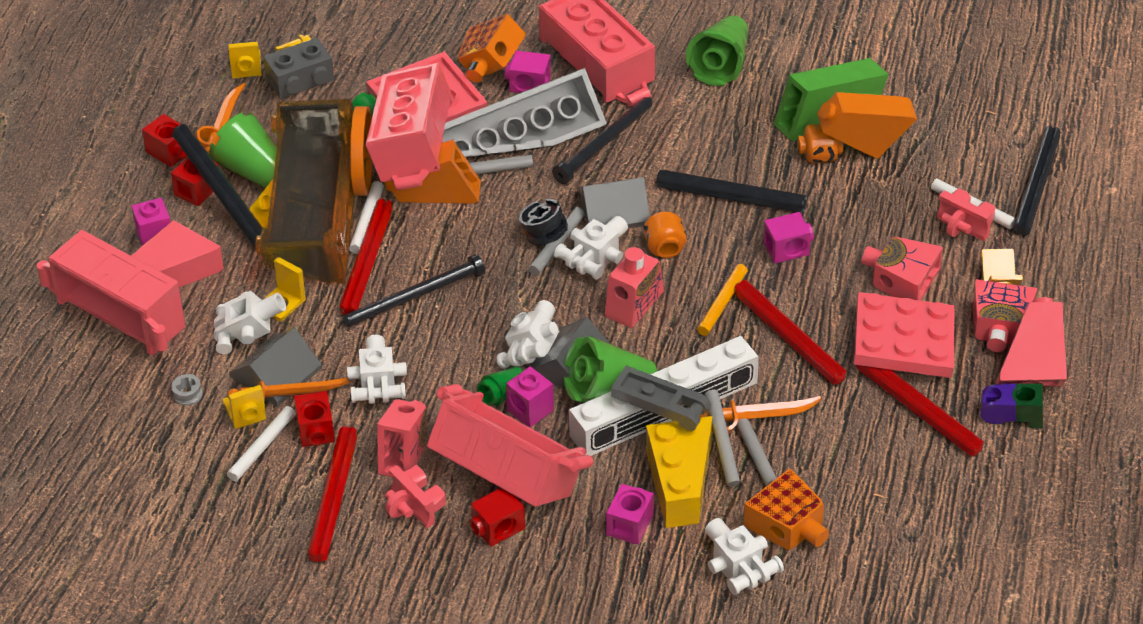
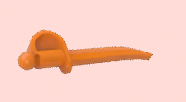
M245 83L234 88L225 97L214 126H202L197 130L196 138L208 154L211 143L215 146L217 145L220 137L216 134L230 119L234 106L245 89Z
M345 377L327 381L266 386L264 381H259L258 385L263 390L265 401V397L329 391L346 385L350 381ZM251 387L239 388V390L234 389V388H233V389H230V390L228 391V393H227V397H228V399H229V395H230V394L236 393V392H239V391H242V390H245V389H248V388H251Z
M821 397L735 406V402L730 401L728 408H722L725 421H731V426L727 427L728 434L732 433L740 419L798 414L815 406L821 400ZM707 410V412L704 415H700L699 417L701 418L710 416L709 410Z

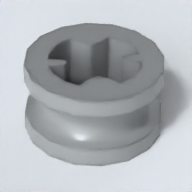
M184 374L178 376L172 382L173 397L178 404L189 406L201 400L203 392L201 382L197 376ZM190 388L191 391L184 392V389Z

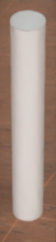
M935 179L931 186L932 190L940 194L944 190L951 194L957 190V188L939 179ZM971 196V204L978 207L983 202ZM996 209L993 221L1011 230L1014 227L1016 218Z
M379 181L372 183L349 246V250L354 254L359 252L374 206L381 197L384 185Z
M284 407L227 472V476L232 481L237 482L296 415L291 407Z

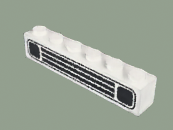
M739 336L650 375L703 395L709 390H718L719 397L722 399L757 384L758 355L743 337ZM611 392L569 409L570 437L577 447L585 448L586 454L590 456L645 433L646 425L672 421L671 419L611 397ZM681 404V406L689 408V406Z

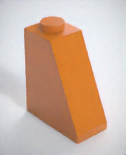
M836 92L817 111L823 133L876 159L917 120L911 99L901 96Z
M452 139L441 143L438 158L440 170L428 173L422 181V186L397 191L393 180L386 181L384 184L386 189L392 192L399 202L474 204L479 202L481 180Z

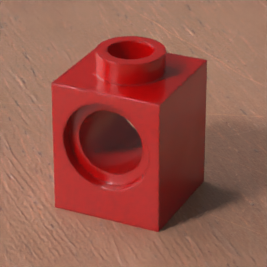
M162 114L142 129L145 152L169 167L185 158L187 155L172 136L174 128L182 124Z
M186 158L171 172L175 196L199 206L213 193V190L189 158Z
M327 391L294 396L302 447L335 442Z
M502 488L471 503L472 518L469 520L471 529L478 538L482 537L490 547L525 529L524 506L513 494Z

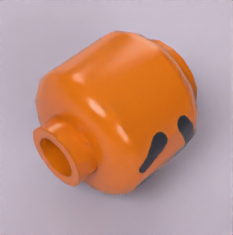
M820 124L807 125L803 131V136H798L797 138L799 154H804L807 162L810 164L834 162L838 154L843 153V142L823 133Z
M662 211L650 216L644 223L643 232L647 247L653 255L671 258L678 255L686 246V233L682 219L677 214Z

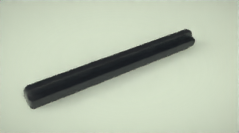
M182 124L174 128L172 136L251 244L256 248L264 245L269 235L188 125Z
M1047 126L1044 129L1014 223L1013 231L1017 235L1027 236L1030 234L1060 139L1061 131L1058 127Z
M664 169L659 170L656 179L657 186L665 189L804 213L807 207V196L804 194Z

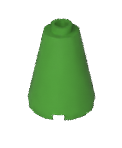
M727 16L691 39L686 49V63L688 66H691L695 72L694 76L698 80L708 85L723 86L738 78L743 69L748 38L747 23L738 16Z
M247 112V116L239 113L222 126L216 134L220 137L217 145L215 146L211 143L209 155L215 162L264 188L273 179L288 186L291 185L293 182V168L251 112Z
M585 336L584 338L579 337L575 339L569 347L564 365L570 367L569 377H564V385L567 394L572 400L588 402L611 392L612 385L626 365L648 374H653L658 370L651 360L595 337Z

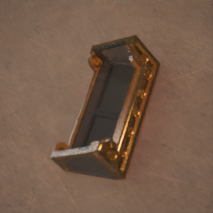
M351 99L282 101L277 103L276 114L271 116L272 132L278 135V145L267 229H262L261 235L256 236L255 243L256 252L262 255L265 267L275 269L274 260L280 257L302 269L303 277L330 284H346L355 198L351 178V129L354 112Z

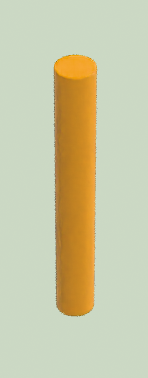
M737 264L697 328L699 334L707 336L735 293V285L740 283L748 272L745 265Z

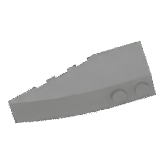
M583 68L446 122L443 142L453 139L463 155L470 157L554 146L604 126L607 123L586 69Z

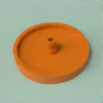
M356 106L352 118L351 178L355 196H368L371 187L373 162L366 147L372 120L369 106Z

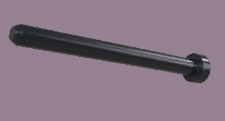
M650 97L641 99L566 163L559 162L552 169L554 178L561 184L569 183L574 177L573 172L652 107V99Z
M478 254L471 255L465 264L344 315L342 318L343 324L349 327L471 274L479 277L485 274L484 264Z

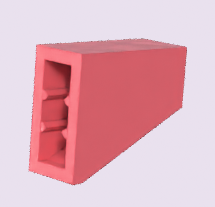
M174 220L131 255L178 281L179 287L211 276L224 269L221 246Z
M1048 297L1036 298L1033 302H1029L997 376L996 385L1043 384V387H1061L1065 383L1067 372L1062 302H1053V299Z

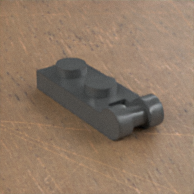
M627 365L611 387V397L676 421L682 428L688 431L696 429L700 423L699 416L704 415L711 405L710 400L701 393ZM681 404L689 406V408H685Z

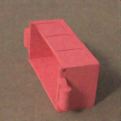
M550 0L538 6L539 39L543 43L548 42L577 70L585 68L591 84L602 93L603 100L606 103L616 99L631 107L644 97H651L646 84L655 80V46L605 0Z
M440 63L382 75L366 147L380 181L393 180L397 191L422 186V181L428 173L440 170L438 158L441 143L443 142L445 123L448 117L449 106L454 102Z
M80 230L49 257V262L42 260L37 263L41 286L47 287L56 295L59 304L63 305L65 302H70L94 317L119 329L121 332L144 343L147 353L150 355H154L158 351L167 350L168 342L185 328L178 281L86 231Z
M459 384L443 386L437 390L438 398L443 401L427 446L534 507L570 497L579 471L590 468L593 465V458L586 454L585 448L568 449L514 418L483 403L484 395L481 392L472 393L462 389Z

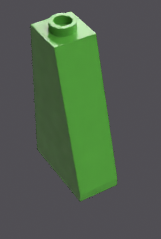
M871 58L790 74L774 126L791 141H795L798 136H803V131L807 125L820 124L817 111L836 92L882 95L888 73Z

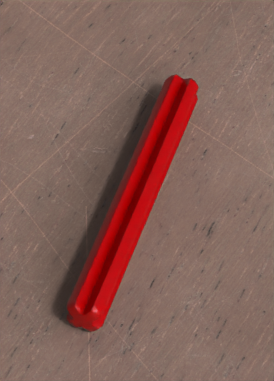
M381 198L376 201L339 305L342 315H346L359 308L393 210L391 207L392 202L389 199L384 200Z
M742 280L735 285L734 288L736 290L734 294L833 385H838L845 380L846 370L749 281Z
M856 365L858 370L967 454L975 457L982 451L984 444L982 439L892 370Z
M343 426L339 429L308 549L309 560L312 562L318 561L323 563L328 557L358 437L356 434L357 430L354 427Z

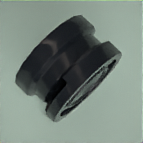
M546 199V203L542 204L539 201H535L522 210L519 215V221L523 229L526 230L525 235L529 243L545 245L558 240L565 234L568 229V223L562 214L563 211L558 201Z

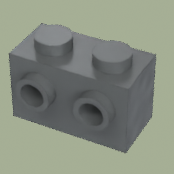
M318 38L263 56L266 79L280 99L334 80L332 57Z

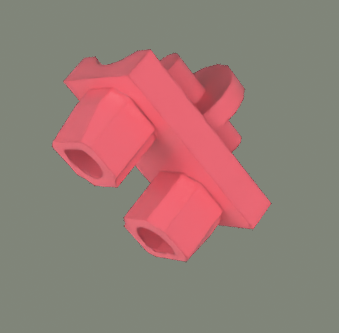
M960 188L952 194L944 190L939 195L940 207L937 212V218L948 224L946 229L948 235L956 237L962 231L982 241L989 237L990 226L995 218L996 207L985 201L981 202L977 207L970 203L971 196L968 192Z
M398 465L390 468L389 474L393 477V483L385 495L388 499L385 507L386 512L393 518H398L402 515L409 518L414 515L426 528L435 524L434 513L446 505L445 492L438 485L423 491L421 488L427 485V477L418 465L405 471Z

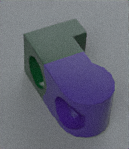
M1003 384L985 387L981 393L980 414L982 419L990 424H1002L1006 421L1029 422V428H1043V384Z

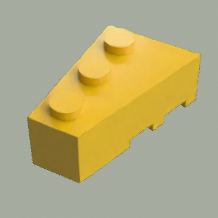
M713 416L701 417L700 423L693 431L685 430L676 421L646 425V453L666 528L700 523L705 480L712 445Z

